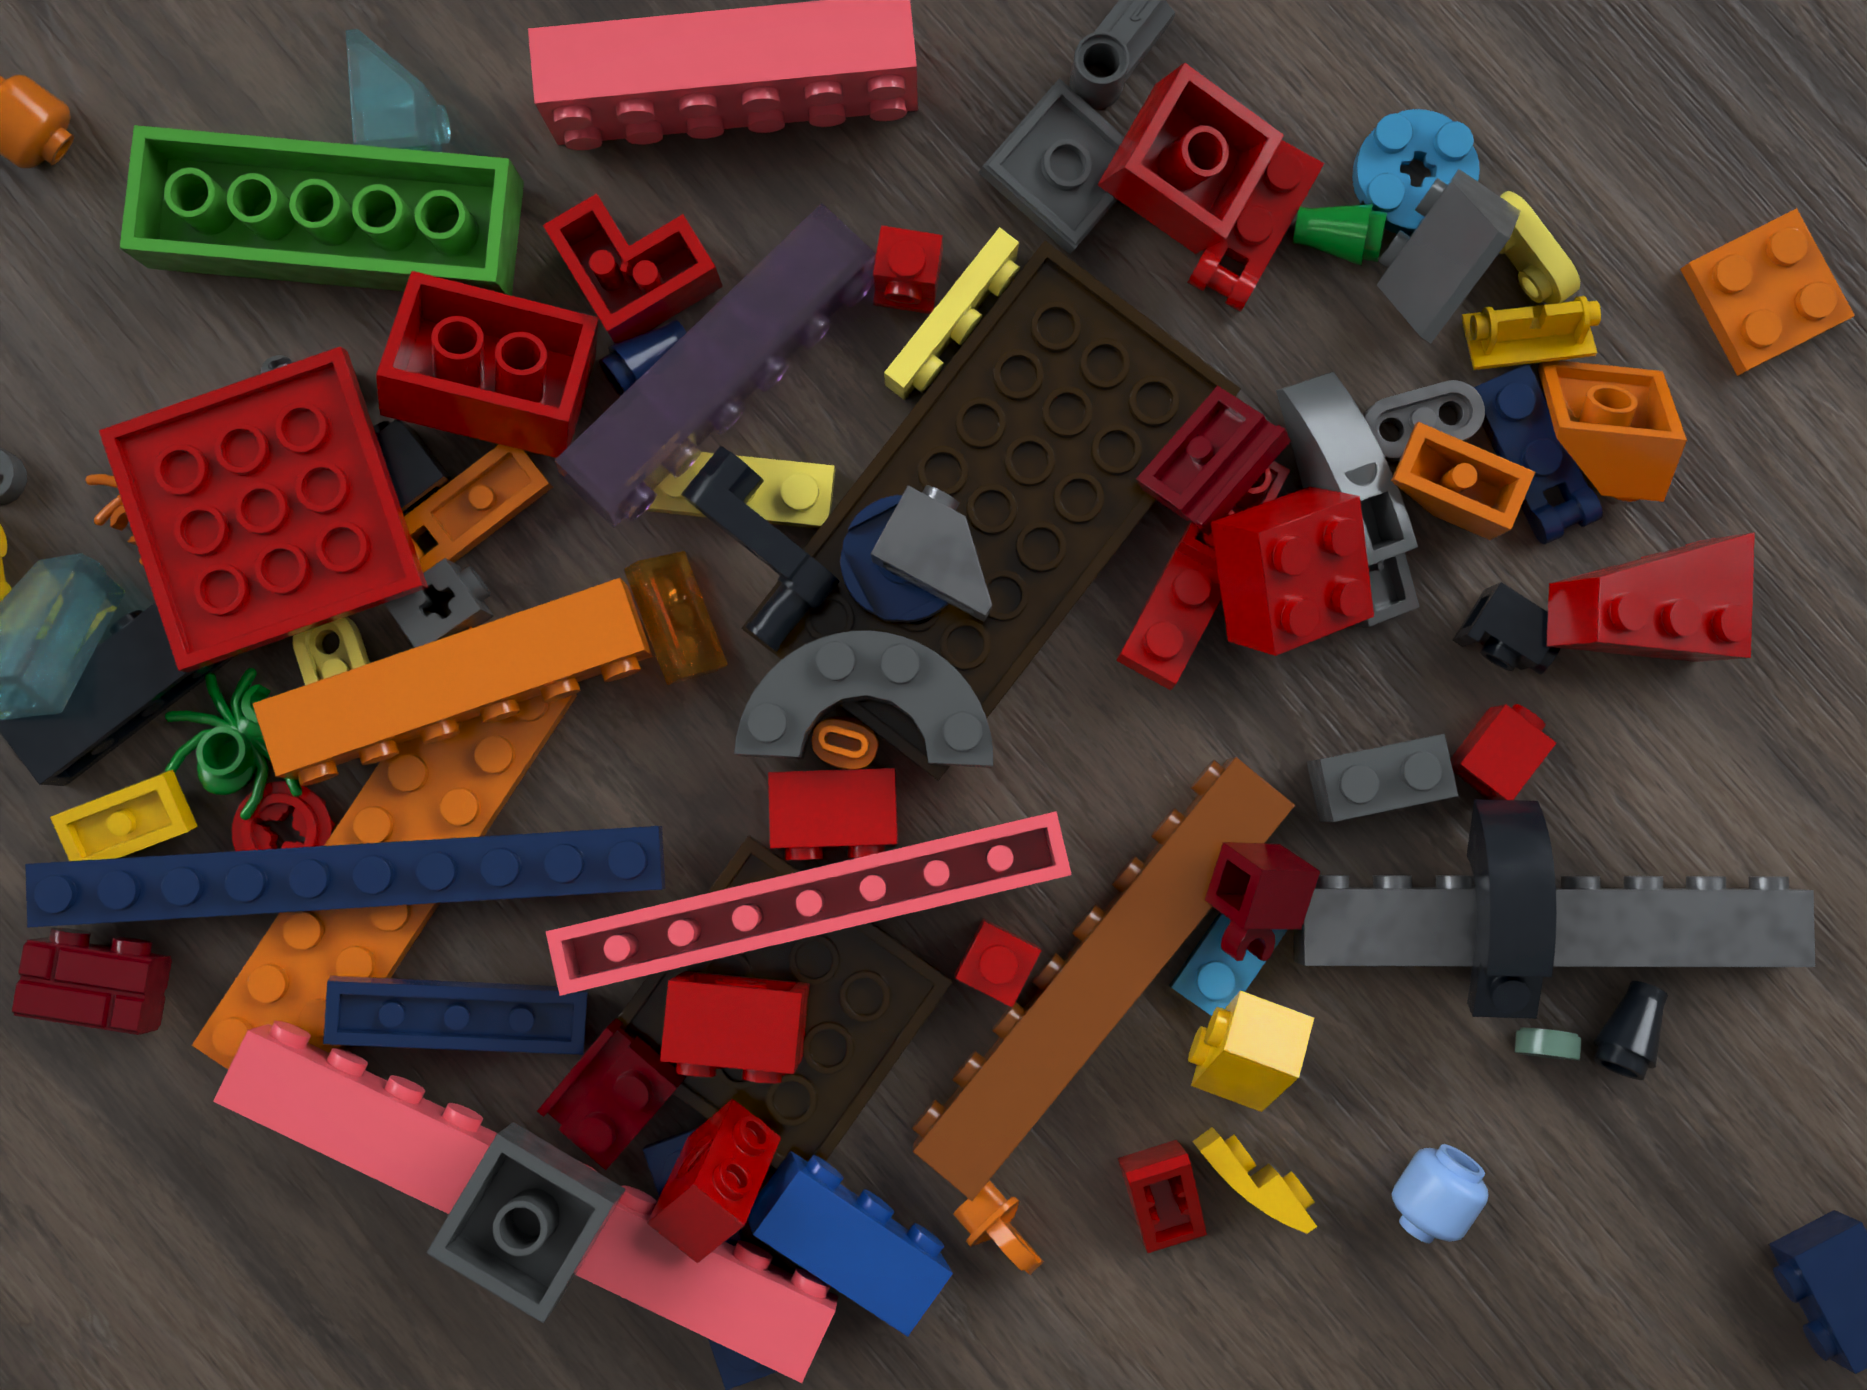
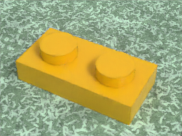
M173 769L50 817L69 861L121 858L198 827Z

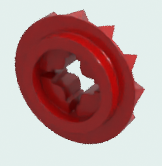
M277 781L265 785L263 798L248 820H243L240 817V813L252 796L253 791L241 802L232 823V840L235 851L277 849L278 834L271 831V827L263 824L262 821H285L289 813H293L292 827L300 832V836L306 839L305 841H285L281 849L324 846L332 834L335 823L329 816L326 801L307 786H301V796L294 797L286 781Z

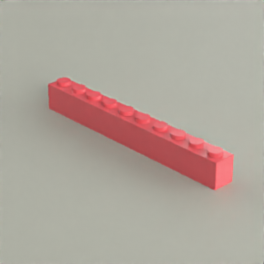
M274 1021L273 1025L266 1024L247 1030L213 1102L450 1214L497 1135L496 1132L481 1126L483 1121L481 1115L455 1103H448L446 1108L441 1107L423 1098L426 1092L423 1087L403 1077L391 1075L387 1081L365 1070L368 1062L354 1053L339 1048H332L331 1052L328 1053L309 1044L308 1041L311 1035L290 1023ZM626 1185L621 1186L626 1190L576 1273V1276L802 1383L836 1311L838 1295L829 1292L831 1286L805 1269L797 1268L794 1274H791L770 1264L773 1258L770 1253L746 1241H738L736 1246L724 1242L699 1263H696L647 1224L657 1201L639 1189Z

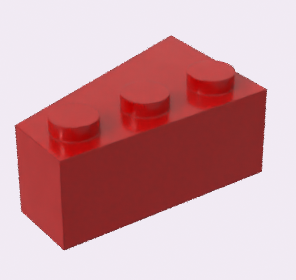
M1755 532L1699 540L1685 544L1686 546L1647 555L1631 562L1605 567L1549 583L1547 647L1692 662L1751 658Z

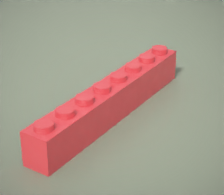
M1057 811L545 932L559 996L1058 879L1072 874Z

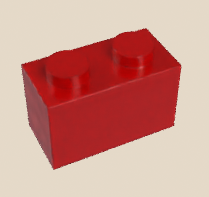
M895 768L768 772L770 848H785L786 860L823 859V847L848 846V858H860L885 852V845L898 844Z

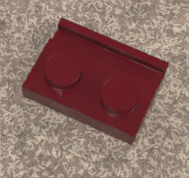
M1217 386L1140 473L1136 480L1144 492L1186 521L1190 520L1203 533L1209 536L1212 532L1211 522L1225 517L1291 440L1285 428L1280 425H1273L1266 420L1263 414Z
M617 1018L602 1032L537 1110L543 1117L548 1113L560 1123L561 1127L558 1130L605 1170L608 1169L686 1078L684 1075L676 1073V1068L669 1062L660 1061L661 1055L637 1036L634 1040L620 1028L623 1023Z

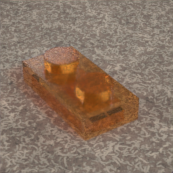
M685 551L638 560L624 569L667 685L711 674L728 666Z

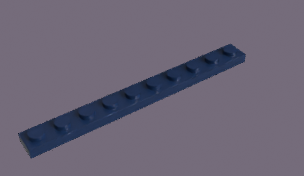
M662 826L25 864L27 928L665 889Z

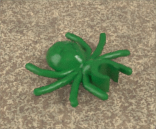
M248 668L239 680L231 697L232 710L226 704L217 686L216 675L214 673L206 674L207 691L217 711L224 719L216 715L189 710L169 711L165 714V719L168 722L189 721L215 727L199 732L182 745L165 769L166 772L173 769L174 773H176L186 756L197 748V774L203 788L216 795H230L245 788L253 779L256 768L258 769L252 796L240 813V817L243 820L250 819L263 798L269 771L264 757L270 760L252 703L264 700L271 691L260 684L250 687L257 675L254 668ZM284 778L291 794L294 797L301 796L302 788L298 780Z

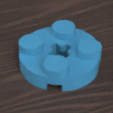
M1405 110L1383 117L1360 146L1354 161L1353 187L1360 204L1364 201L1365 204H1373L1372 210L1387 212L1386 230L1396 234L1401 230L1408 236H1411L1424 218V216L1415 211V208L1437 178L1448 184L1457 170L1460 169L1476 181L1479 180V159L1473 146L1474 139L1471 130L1464 123L1452 121L1449 117L1430 110ZM1412 159L1422 161L1424 167L1428 168L1431 173V177H1425L1420 187L1410 185V175L1400 171V166L1409 165Z

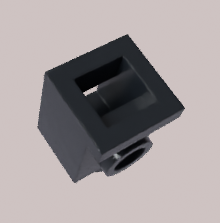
M1502 582L1483 591L1452 640L1462 647L1476 642L1484 646L1480 651L1482 656L1507 671H1514L1515 667L1520 670L1530 668L1538 674H1542L1547 670L1561 649L1547 647L1548 612Z

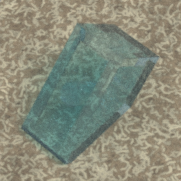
M346 30L353 145L442 152V143L450 142V124L445 106L438 105L421 81L360 30Z

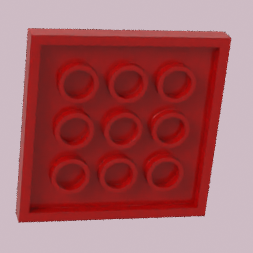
M341 346L99 430L178 671L190 672L428 588L348 352Z

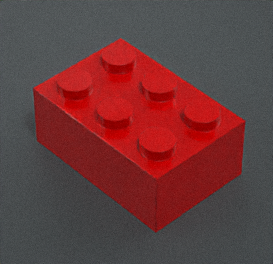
M411 271L376 373L380 415L567 460L596 359L599 317Z

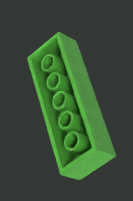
M134 125L120 249L148 269L405 291L411 271H416L512 296L524 181L509 158Z

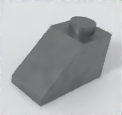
M926 485L922 493L907 486L871 552L872 562L984 622L991 610L992 603L966 516L956 511L960 503L947 493L930 485Z

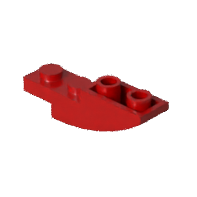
M1273 461L1226 516L1276 499L1290 469ZM1190 521L1116 659L1117 662L1170 691L1177 684L1222 598L1212 532L1208 536Z

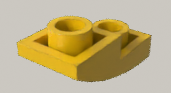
M1213 1127L1192 1141L1218 1174L1248 1202L1265 1214L1306 1234L1317 1227L1306 1211L1315 1202L1292 1171L1281 1177L1270 1164H1267L1250 1177L1248 1172L1257 1165L1234 1134L1224 1141Z

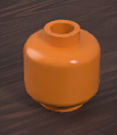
M14 75L5 79L0 76V155L22 169L34 168L44 160L51 165L56 164L67 153L74 140V135L67 131L71 118L69 107L30 77Z

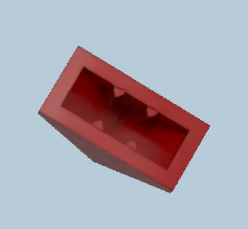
M1177 1140L1117 1158L1147 1254L1207 1235L1191 1162L1187 1152Z

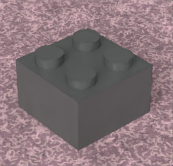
M513 1122L495 1136L426 1253L544 1323L559 1304L626 1189Z

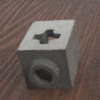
M446 558L423 573L428 585L427 589L384 603L415 648L468 630L470 626L473 628L480 626L494 616L484 602L485 599L491 596V592L478 573L470 565L461 569L459 565ZM441 593L453 597L448 603L449 609L452 612L448 617L435 613L441 607L437 599Z

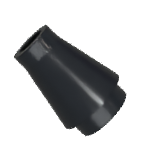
M1631 981L1627 993L1593 1042L1598 1048L1594 1061L1600 1066L1622 1076L1644 1080L1648 1068L1656 1067L1663 1009L1668 994L1648 983Z

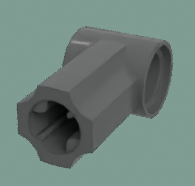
M1119 0L1095 32L1088 34L1079 42L1075 50L1071 69L1070 88L1093 109L1101 110L1110 107L1119 99L1124 83L1172 23L1175 11L1169 6L1167 1ZM1093 64L1103 65L1113 74L1105 78H1099L1091 75L1085 68Z

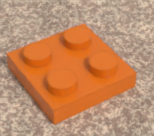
M1797 208L1689 262L1680 269L1737 376L1855 316Z

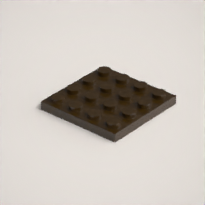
M749 835L707 893L800 871ZM871 922L650 974L617 1019L623 1023L620 1028L635 1040L638 1036L661 1055L668 980L684 971L810 983L803 1057L794 1074L782 1075L781 1083H757L743 1080V1069L723 1067L722 1069H716V1076L714 1077L684 1075L686 1078L673 1092L675 1096L707 1119L711 1118L730 1100H736L781 1137L771 1161V1165L778 1169L790 1151L807 1162L813 1155L827 1161L953 980ZM669 1062L673 1067L677 1068V1063Z

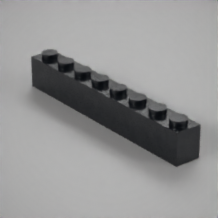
M396 419L392 423L383 421L373 426L404 516L453 480L417 432L407 423ZM155 602L145 611L136 610L120 618L110 628L112 636L94 650L92 648L83 649L65 660L59 668L62 674L44 688L42 686L31 688L15 698L9 705L12 712L0 720V733L39 785L67 786L205 680L206 674L215 673L236 656L190 672L178 671Z

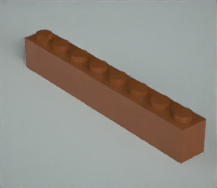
M1237 757L1227 759L1223 765L1213 760L1201 772L1190 787L1198 794L1183 814L1176 808H1173L1151 835L1158 842L1143 862L1134 856L1124 866L1111 884L1119 891L1104 910L1096 904L1090 908L1072 931V934L1079 939L1064 959L1056 953L1048 959L1032 980V983L1039 988L1024 1008L1015 1002L1013 1008L1009 1007L992 1029L999 1036L997 1041L984 1056L975 1050L953 1076L952 1081L959 1087L947 1102L942 1105L936 1099L933 1100L911 1129L919 1135L913 1142V1152L971 1201L974 1200L1213 907L1205 901V896L1222 843L1264 844L1294 808L1295 805Z

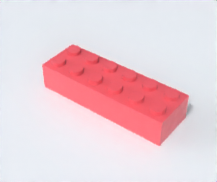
M819 0L528 28L534 104L557 145H565L572 150H592L600 147L602 141L626 139L629 143L639 145L653 144L661 141L663 135L687 133L692 138L708 139L722 135L724 129L748 127L750 131L757 133H770L783 129L785 123L809 121L811 125L816 127H831L845 122L846 117L870 115V118L876 121H893L903 118L907 111L918 110L917 64L910 0Z

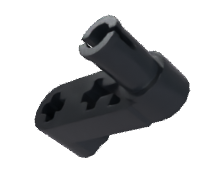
M720 446L681 495L697 510L780 575L777 579L781 583L779 588L754 619L745 626L761 641L777 652L781 643L808 610L812 608L817 611L840 581L818 561L746 504L764 480L739 457L723 446Z

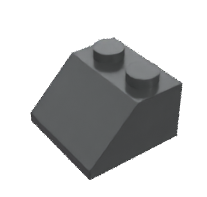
M1460 169L1457 170L1448 184L1438 178L1435 180L1415 208V211L1424 216V218L1411 236L1400 230L1378 260L1387 269L1377 286L1419 336L1430 344L1508 242L1521 212Z

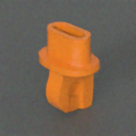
M847 716L830 717L819 722L814 728L811 740L813 751L821 760L831 766L845 770L862 769L868 766L875 759L879 748L875 732L868 725L863 724L862 721Z
M989 1180L973 1201L967 1199L953 1215L970 1233L966 1240L970 1247L993 1239L1003 1253L1021 1271L1025 1270L1031 1275L1044 1261L1010 1223L1015 1217L1020 1200L1015 1196L1007 1200Z

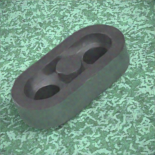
M1449 380L1381 399L1372 405L1363 416L1379 443L1387 462L1400 461L1413 428L1418 421L1466 441L1481 427L1485 416V406L1482 397L1474 387L1462 381ZM1441 406H1448L1455 411L1457 415L1455 425H1446L1440 420L1439 408ZM1388 422L1396 426L1399 433L1397 441L1389 442L1382 438L1379 431L1381 423Z

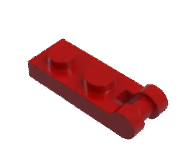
M1281 140L1227 238L1205 250L1187 283L1201 291H1204L1206 286L1227 297L1226 305L1241 312L1325 163ZM1224 254L1245 265L1240 276L1219 265Z

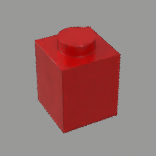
M1504 704L1490 707L1450 760L1453 772L1489 800H1514L1556 745V742L1542 732L1546 724L1535 713L1519 704H1514L1512 708Z
M982 918L955 971V979L1013 1008L1042 950L1037 945Z

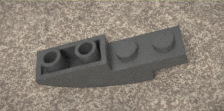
M1334 372L1276 390L1303 489L1311 486L1360 496L1374 617L1355 624V627H1371L1419 608L1405 552L1418 548L1411 522L1399 488L1391 482L1393 474L1383 451L1352 396Z

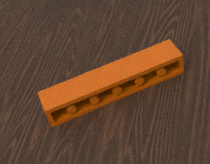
M617 578L252 704L275 776L294 780L299 779L301 786H307L339 775L336 765L359 757L362 765L373 764L392 758L399 754L397 744L417 737H421L423 744H430L453 737L460 733L458 723L478 716L482 717L483 723L506 719L520 712L519 702L542 695L545 703L572 696L581 691L578 682L602 674L604 682L625 678L639 672L641 669L638 661L650 658L652 654L629 586L621 578Z

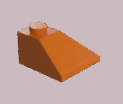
M1560 360L1540 362L1538 371L1556 438L1602 496H1611L1627 502L1639 499L1664 502L1687 438L1663 371Z

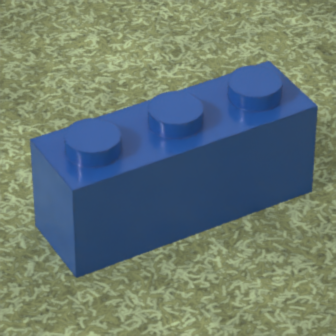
M790 1151L755 1199L748 1216L752 1234L908 1337L953 1274L941 1253L944 1244L934 1234L917 1223H914L908 1230L893 1220L891 1217L894 1214V1210L872 1192L864 1189L858 1196L840 1183L844 1177L820 1157L813 1155L807 1162Z

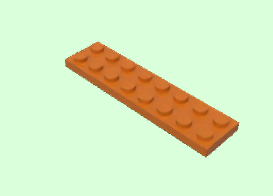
M577 694L547 703L543 701L542 695L519 702L520 712L506 719L483 723L482 717L478 716L458 723L460 733L445 740L423 744L421 737H417L397 744L399 754L379 762L324 846L485 836L577 697ZM440 903L280 912L192 1046L226 1069H229L247 1030L266 1024L273 1025L274 1021H283L308 1032L311 1035L308 1043L328 1053L331 1052L332 1048L344 1049L346 1045L323 1044L327 981L329 977L391 978Z

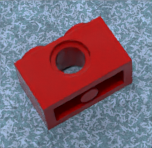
M730 1100L688 1136L647 1224L692 1260L699 1263L745 1226L781 1137L736 1100Z

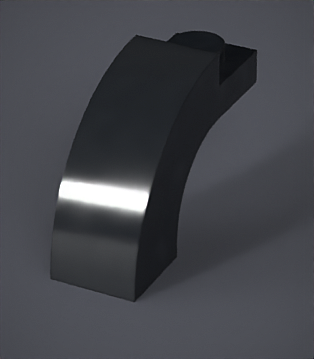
M1474 799L1467 858L1470 862L1475 882L1477 931L1467 1004L1472 1017L1537 1019L1543 977H1552L1556 944L1555 871L1546 820L1538 801Z

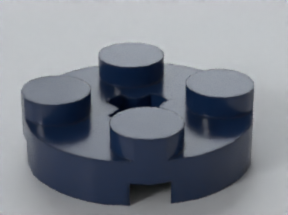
M895 495L871 503L854 517L843 540L840 567L848 591L863 609L885 622L912 623L934 616L949 603L872 562L871 552L902 495Z

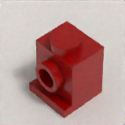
M881 225L873 271L875 287L873 305L931 314L935 306L942 263L943 235Z

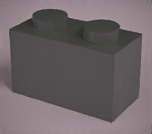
M1445 734L1307 761L1319 822H1336L1458 796Z

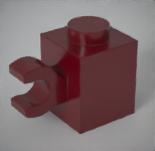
M1223 842L1205 896L1207 903L1231 920L1222 936L1221 949L1236 961H1243L1246 950L1261 961H1267L1275 947V935L1271 929L1301 930L1321 871L1281 844Z

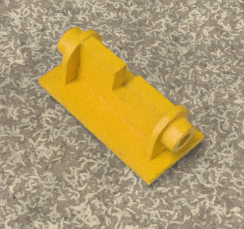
M1577 296L1574 301L1502 310L1484 307L1482 312L1462 314L1461 316L1473 370L1591 357L1597 354L1590 326H1598L1600 324L1601 309L1598 301H1588L1585 296Z

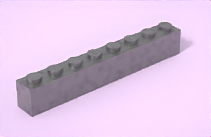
M1319 875L1301 930L1294 929V962L1304 966H1472L1477 931V902L1474 876L1438 875L1436 876V887H1412V876L1373 875V887H1349L1348 875ZM1561 876V888H1556V944L1553 966L1815 967L1814 890L1789 889V877L1748 876L1749 888H1726V877L1686 876V888H1663V876H1623L1624 888H1600V876Z

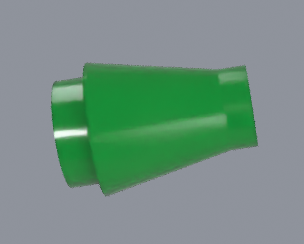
M1373 204L1322 208L1300 206L1293 244L1306 245L1362 266L1363 260L1378 262L1387 212L1372 210Z

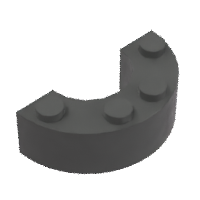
M849 631L822 637L803 645L777 663L762 679L746 704L740 719L734 754L741 757L804 759L809 736L825 715L845 703L872 700L893 705L913 720L925 740L929 765L993 767V746L986 715L977 696L963 676L947 660L928 647L903 636L878 631Z

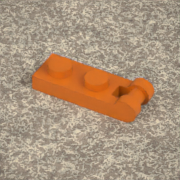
M500 444L404 516L423 573L444 558L455 563L553 488L525 450ZM428 530L438 545L425 554L416 541L421 534Z

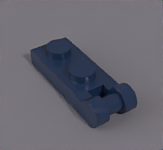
M1524 364L1474 387L1484 402L1485 416L1482 426L1495 454L1535 472L1521 508L1539 542L1546 545L1561 538L1564 535V529L1578 523L1581 527H1585L1602 519V506L1597 495L1587 486L1578 465L1556 438L1546 398L1530 365ZM1558 485L1565 502L1552 507L1548 504L1543 492Z

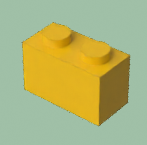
M1240 990L1225 1009L1216 1007L1207 1028L1199 1027L1188 1057V1062L1197 1065L1191 1086L1263 1112L1299 1078L1314 1017Z

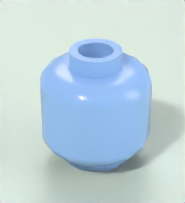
M1441 1144L1439 1149L1424 1148L1418 1150L1394 1185L1392 1191V1200L1402 1214L1399 1223L1409 1234L1425 1243H1432L1434 1238L1448 1242L1461 1240L1488 1200V1189L1482 1180L1485 1176L1484 1170L1467 1154L1450 1145Z

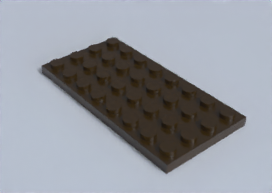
M1044 240L803 550L840 581L817 611L812 608L808 610L781 643L777 652L761 641L745 626L754 619L781 585L779 581L741 629L781 660L805 644L836 633L878 631L906 637L935 651L963 676L977 696L987 719L1156 499L1142 490L1136 478L1217 386L1235 397L1241 388ZM930 485L956 499L960 503L956 511L966 516L992 603L986 620L983 622L951 604H948L932 617L912 623L885 622L863 609L848 591L840 567L843 540L854 517L866 506L879 499L895 495L903 496L907 486L922 493L925 486ZM872 700L842 705L844 709L865 725H868L875 733L937 781L941 779L950 767L929 765L924 738L913 720L893 705Z

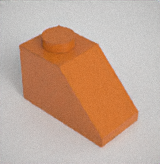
M1418 421L1413 428L1391 482L1433 516L1491 540L1512 529L1535 472Z

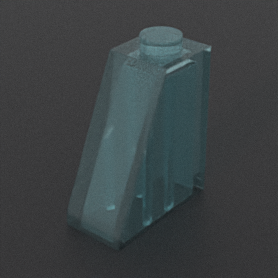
M83 553L38 560L0 602V720L62 713L126 592L106 574L105 568L96 560L85 556Z

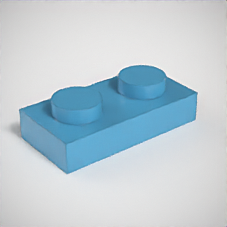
M1221 912L1218 913L1169 984L1171 988L1211 1016L1216 1007L1225 1009L1240 990L1245 992L1266 962L1261 961L1248 950H1246L1243 961H1236L1221 949L1222 936L1231 922ZM1271 929L1275 935L1274 949L1288 929Z

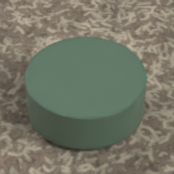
M1525 1027L1516 1030L1514 1053L1580 1061L1581 1038L1576 1033Z

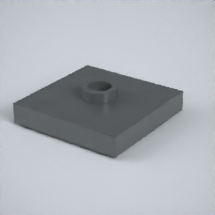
M1059 78L987 160L978 173L1070 255L1118 200L1097 184L1122 143L1124 136Z

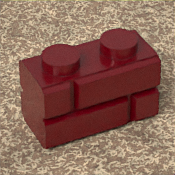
M51 928L50 937L29 939L23 945L18 972L20 980L16 983L12 1006L13 1016L135 1035L158 1030L162 1021L166 998L164 991L168 987L172 959L168 955L151 953L153 942L135 938L114 937L110 947L89 943L91 932L70 928Z

